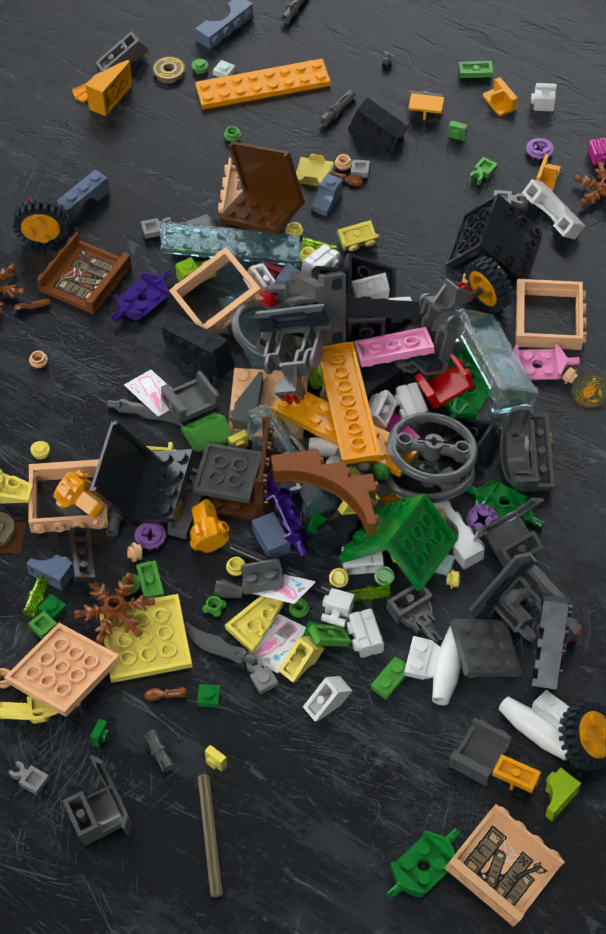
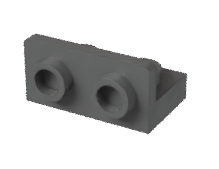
M279 558L241 565L244 595L283 588L284 573Z

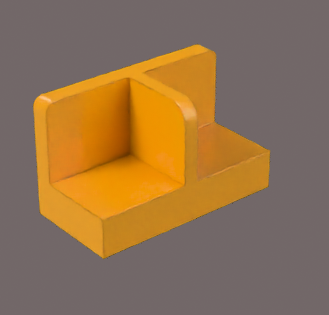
M500 77L494 79V89L483 93V98L498 116L515 111L517 109L518 97Z
M411 93L408 109L424 112L423 120H426L427 112L443 114L444 97Z
M545 154L536 180L543 182L553 192L561 167L548 164L549 155Z
M501 754L492 776L510 783L509 790L513 791L514 787L517 786L532 793L534 787L539 782L541 772Z

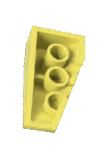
M0 470V504L28 503L33 484L16 476H9Z

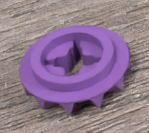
M543 138L532 139L526 146L527 155H531L532 159L537 158L538 161L541 158L544 159L545 154L551 157L554 149L552 143Z
M485 504L474 506L468 511L466 518L467 525L470 526L473 533H476L480 527H485L482 523H476L479 520L478 513L483 517L488 516L485 519L486 526L498 520L496 511L491 506Z
M143 523L135 531L136 544H141L142 549H158L161 544H164L166 532L159 523ZM150 531H152L153 534L151 541L148 540Z

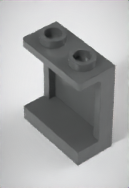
M201 371L197 372L196 379L171 389L168 384L161 387V399L179 424L215 409L219 404L220 394L218 390L213 388L209 378L204 376Z
M474 718L472 726L457 751H453L450 756L449 766L487 786L501 754L505 756L508 751L512 737L506 731L490 726L487 721Z

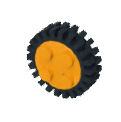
M33 197L32 202L26 199L25 204L21 202L15 208L13 231L18 238L21 237V241L27 240L29 245L35 242L34 246H38L39 243H42V247H46V243L52 246L53 241L57 244L60 242V239L63 240L64 236L67 235L69 216L67 210L63 209L62 204L58 205L57 201L51 203L50 198H47V201H45L43 197H39V201H37L36 197Z
M481 256L466 266L465 279L468 280L466 283L472 288L469 302L478 298V302L480 304L483 303L485 309L488 308L490 312L498 313L514 301V293L512 292L514 289L510 286L511 281L506 279L507 274H504L502 267H499L496 261L493 263V259Z
M586 702L567 708V711L562 714L564 718L560 719L559 722L563 725L558 729V732L563 733V736H559V741H564L561 749L568 751L564 754L566 759L571 758L570 763L572 765L576 764V768L584 771L606 767V711H604V706H599V703Z

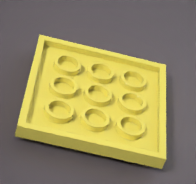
M178 594L154 598L155 605L145 606L147 609L145 611L136 608V612L132 609L126 611V615L134 616L133 620L140 621V624L136 625L143 632L140 637H136L131 630L126 633L124 624L120 626L121 619L113 620L115 627L111 626L112 635L106 634L104 644L105 648L118 654L121 661L109 672L111 683L192 668ZM100 614V620L106 619L105 614Z

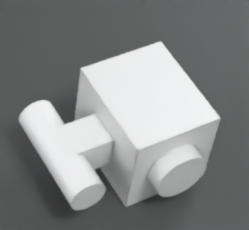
M536 83L535 93H531V103L534 104V111H554L557 84Z
M331 588L329 595H325L322 606L325 607V614H322L321 621L345 627L346 621L348 622L349 615L354 607V594Z

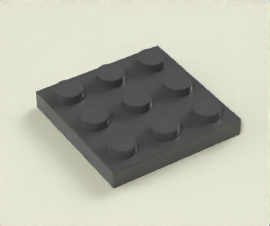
M207 442L193 486V494L250 503L254 490V478H257L260 469L262 452Z
M451 620L450 626L465 676L519 677L522 674L510 631L504 620Z

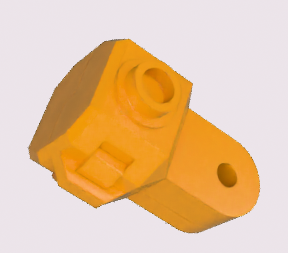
M80 469L75 472H68L55 489L54 498L57 499L56 504L63 509L79 507L88 515L97 519L106 507V504L89 491L92 482L87 479L88 474Z
M205 499L192 507L195 524L190 530L191 547L195 551L201 550L204 553H209L224 546L229 539V527L225 521L218 520L214 505Z

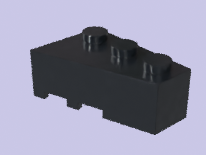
M367 97L357 109L348 129L394 148L404 136L409 126Z
M341 498L326 516L327 519L324 524L318 526L316 529L318 532L306 542L322 558H325L340 544L344 546L350 539L348 535L355 531L358 527L356 523L360 521L357 514L341 515L338 510L343 502Z

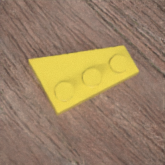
M260 596L226 623L225 629L253 655L283 607L284 602Z

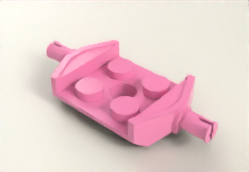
M555 344L554 349L519 350L518 345H515L508 360H496V365L508 367V370H511L516 380L561 379L568 365L580 364L579 357H566L558 344ZM534 364H539V365H541L542 367H541V368H535L533 365H534Z

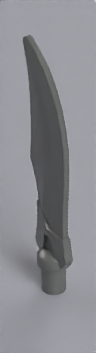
M125 399L117 401L108 400L107 402L108 408H115L120 413L138 414L145 419L166 421L181 427L184 426L183 423L179 424L170 410L158 417L143 403L129 402Z
M185 623L191 640L201 649L231 659L237 664L247 662L254 665L256 663L257 657L249 655L245 648L229 645L222 637L203 632L193 627L190 623Z

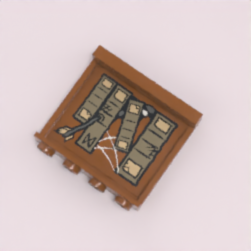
M76 232L68 239L64 248L59 250L57 256L48 264L46 270L39 275V290L94 315L131 268L130 254L124 252L121 257H118L81 241L79 233Z

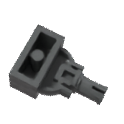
M412 585L388 600L386 609L397 625L402 622L405 626L413 628L416 634L419 632L424 633L427 639L433 640L438 645L443 641V638H441L433 626L436 622L435 617L432 615L431 600L433 595L426 585L420 590H416Z

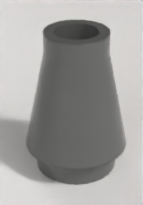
M216 579L213 595L219 598H242L243 590L241 586L224 579Z

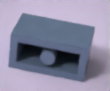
M274 512L252 520L254 535L265 555L272 559L290 553L291 544L283 538L288 533L284 532L283 523L280 518H276Z

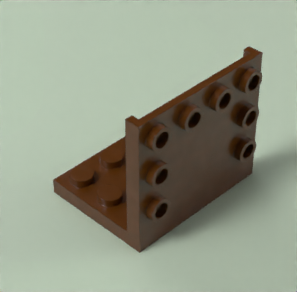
M232 141L228 146L243 191L222 213L219 221L221 224L278 235L305 203L291 154L288 151Z
M262 417L263 445L260 469L257 478H254V490L250 503L208 496V500L216 509L218 518L254 520L265 515L266 507L269 505V500H266L269 486L267 483L268 476H270L271 469L270 459L272 455H275L274 425H270V417Z

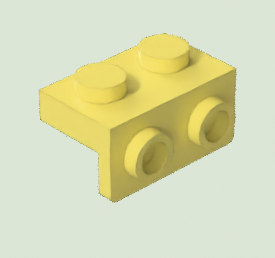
M371 220L338 229L337 231L343 251H355L359 249V246L366 245V247L376 244L379 235L375 233Z

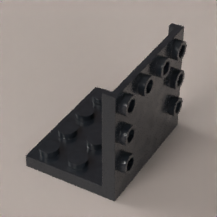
M496 194L463 214L445 265L451 269L461 265L467 259H472L481 252L488 259H493V263L496 261L498 266L502 267L503 271L516 282L517 279H528L543 231L501 195Z
M113 421L110 424L89 491L130 524L177 522L196 452L193 449L152 452L118 421Z

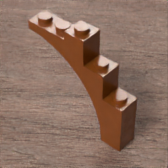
M318 449L271 456V470L274 483H303L335 494L357 513L367 535H376L379 518L377 514L374 515L373 510H375L376 493H379V486L377 481L374 482L372 474L351 477V471L346 468L345 461L324 464L323 456L319 457Z

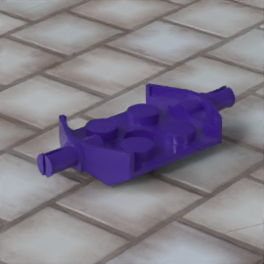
M168 269L162 275L142 272V278L121 296L115 295L119 310L111 316L112 319L117 322L123 316L133 320L145 317L169 296L165 281L172 276V272ZM140 298H147L145 301H139Z
M273 475L268 476L267 483L270 491L267 494L266 500L274 499L275 507L282 515L283 525L289 531L283 538L296 546L300 557L305 556L308 552L303 543H305L309 533L306 532L307 527L303 525L299 511L292 501L293 496L290 494L289 489L282 488L274 483Z

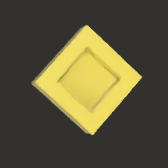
M245 429L228 437V445L243 449L249 446L248 434Z
M209 745L205 750L206 763L211 768H217L222 772L227 767L226 756Z

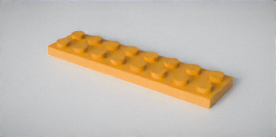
M323 59L195 82L202 110L330 86V78Z
M354 342L323 346V357L320 359L319 364L341 461H345L347 465L381 459Z
M305 391L304 399L299 404L293 401L289 405L278 397L270 406L271 413L338 446L327 401ZM374 425L381 459L368 462L374 465L381 462L389 467L390 473L401 477L403 472L393 463L388 452L390 432ZM410 450L408 454H400V456L410 465L420 452Z

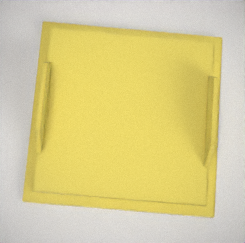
M311 154L309 158L301 157L296 172L299 184L319 186L326 174L332 171L334 162L325 161L323 155Z

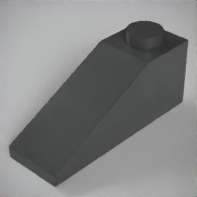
M131 31L97 60L96 64L102 72L126 60L130 61V63L135 62L149 50L144 42Z
M259 372L235 402L234 410H230L229 421H232L234 429L256 431L264 383L263 372Z

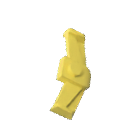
M30 696L27 697V703L0 702V720H30L32 723H41L48 721L50 716L58 714L55 710Z

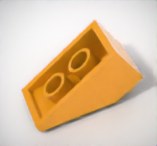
M126 60L94 75L87 82L86 91L89 110L107 116L133 86L130 61Z

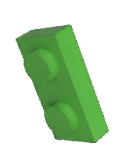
M492 61L459 62L460 78L493 77Z
M156 561L137 564L136 568L144 600L151 597H164Z
M312 624L308 629L316 645L347 647L351 643L345 628L341 626Z
M395 656L371 684V690L388 700L407 677L404 675L406 663Z

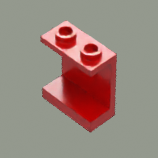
M454 354L450 355L455 366L427 382L421 373L414 376L420 389L434 409L474 387L471 379H473L471 372L468 368L465 369L466 367L461 358L457 360Z

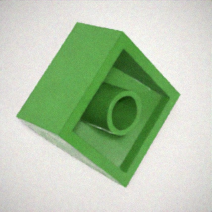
M216 413L181 427V431L193 450L204 453L207 442L223 445L228 442V437L232 436L225 416Z

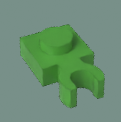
M483 157L474 166V171L470 173V180L478 178L477 184H481L483 177L488 179L497 170L498 164Z

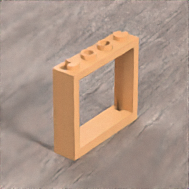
M227 247L219 251L210 260L204 262L202 266L169 290L195 324L215 334L220 333L231 324L235 311L241 305L250 301L264 299L260 295L263 292ZM231 261L252 288L206 323L202 324L182 297Z
M517 279L515 345H518V347L554 349L555 344H558L561 349L581 350L582 344L586 343L587 334L583 332V328H586V318L583 317V314L586 313V303H583V300L586 298V291H583V282ZM524 296L575 297L576 335L524 333Z
M99 459L29 464V483L33 484L29 499L28 520L31 533L63 532L70 530V528H107L109 523L108 505H106L102 514L97 519L90 515L37 519V481L63 479L68 472H75L78 469L87 473L88 477H94Z

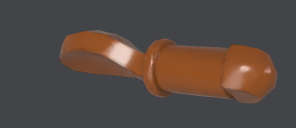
M334 171L328 172V174L342 179V182L347 181L353 186H360L363 183V179L358 175L346 176V174H339Z
M48 298L34 302L31 301L32 304L19 303L14 306L13 310L16 311L21 308H33L35 310V308L50 305L51 300Z
M183 687L180 689H166L165 691L151 688L145 692L144 697L148 701L161 698H183L188 694V691Z

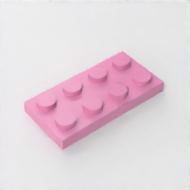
M426 327L354 341L355 351L361 367H370L375 364L390 363L395 360L435 353L433 342Z

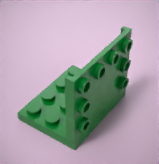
M426 493L411 498L405 497L399 502L395 503L393 501L383 507L377 506L373 510L374 515L377 514L379 518L376 535L368 536L362 523L361 529L355 532L352 536L353 539L343 547V552L339 556L340 560L345 563L388 550L415 589H423L458 540Z

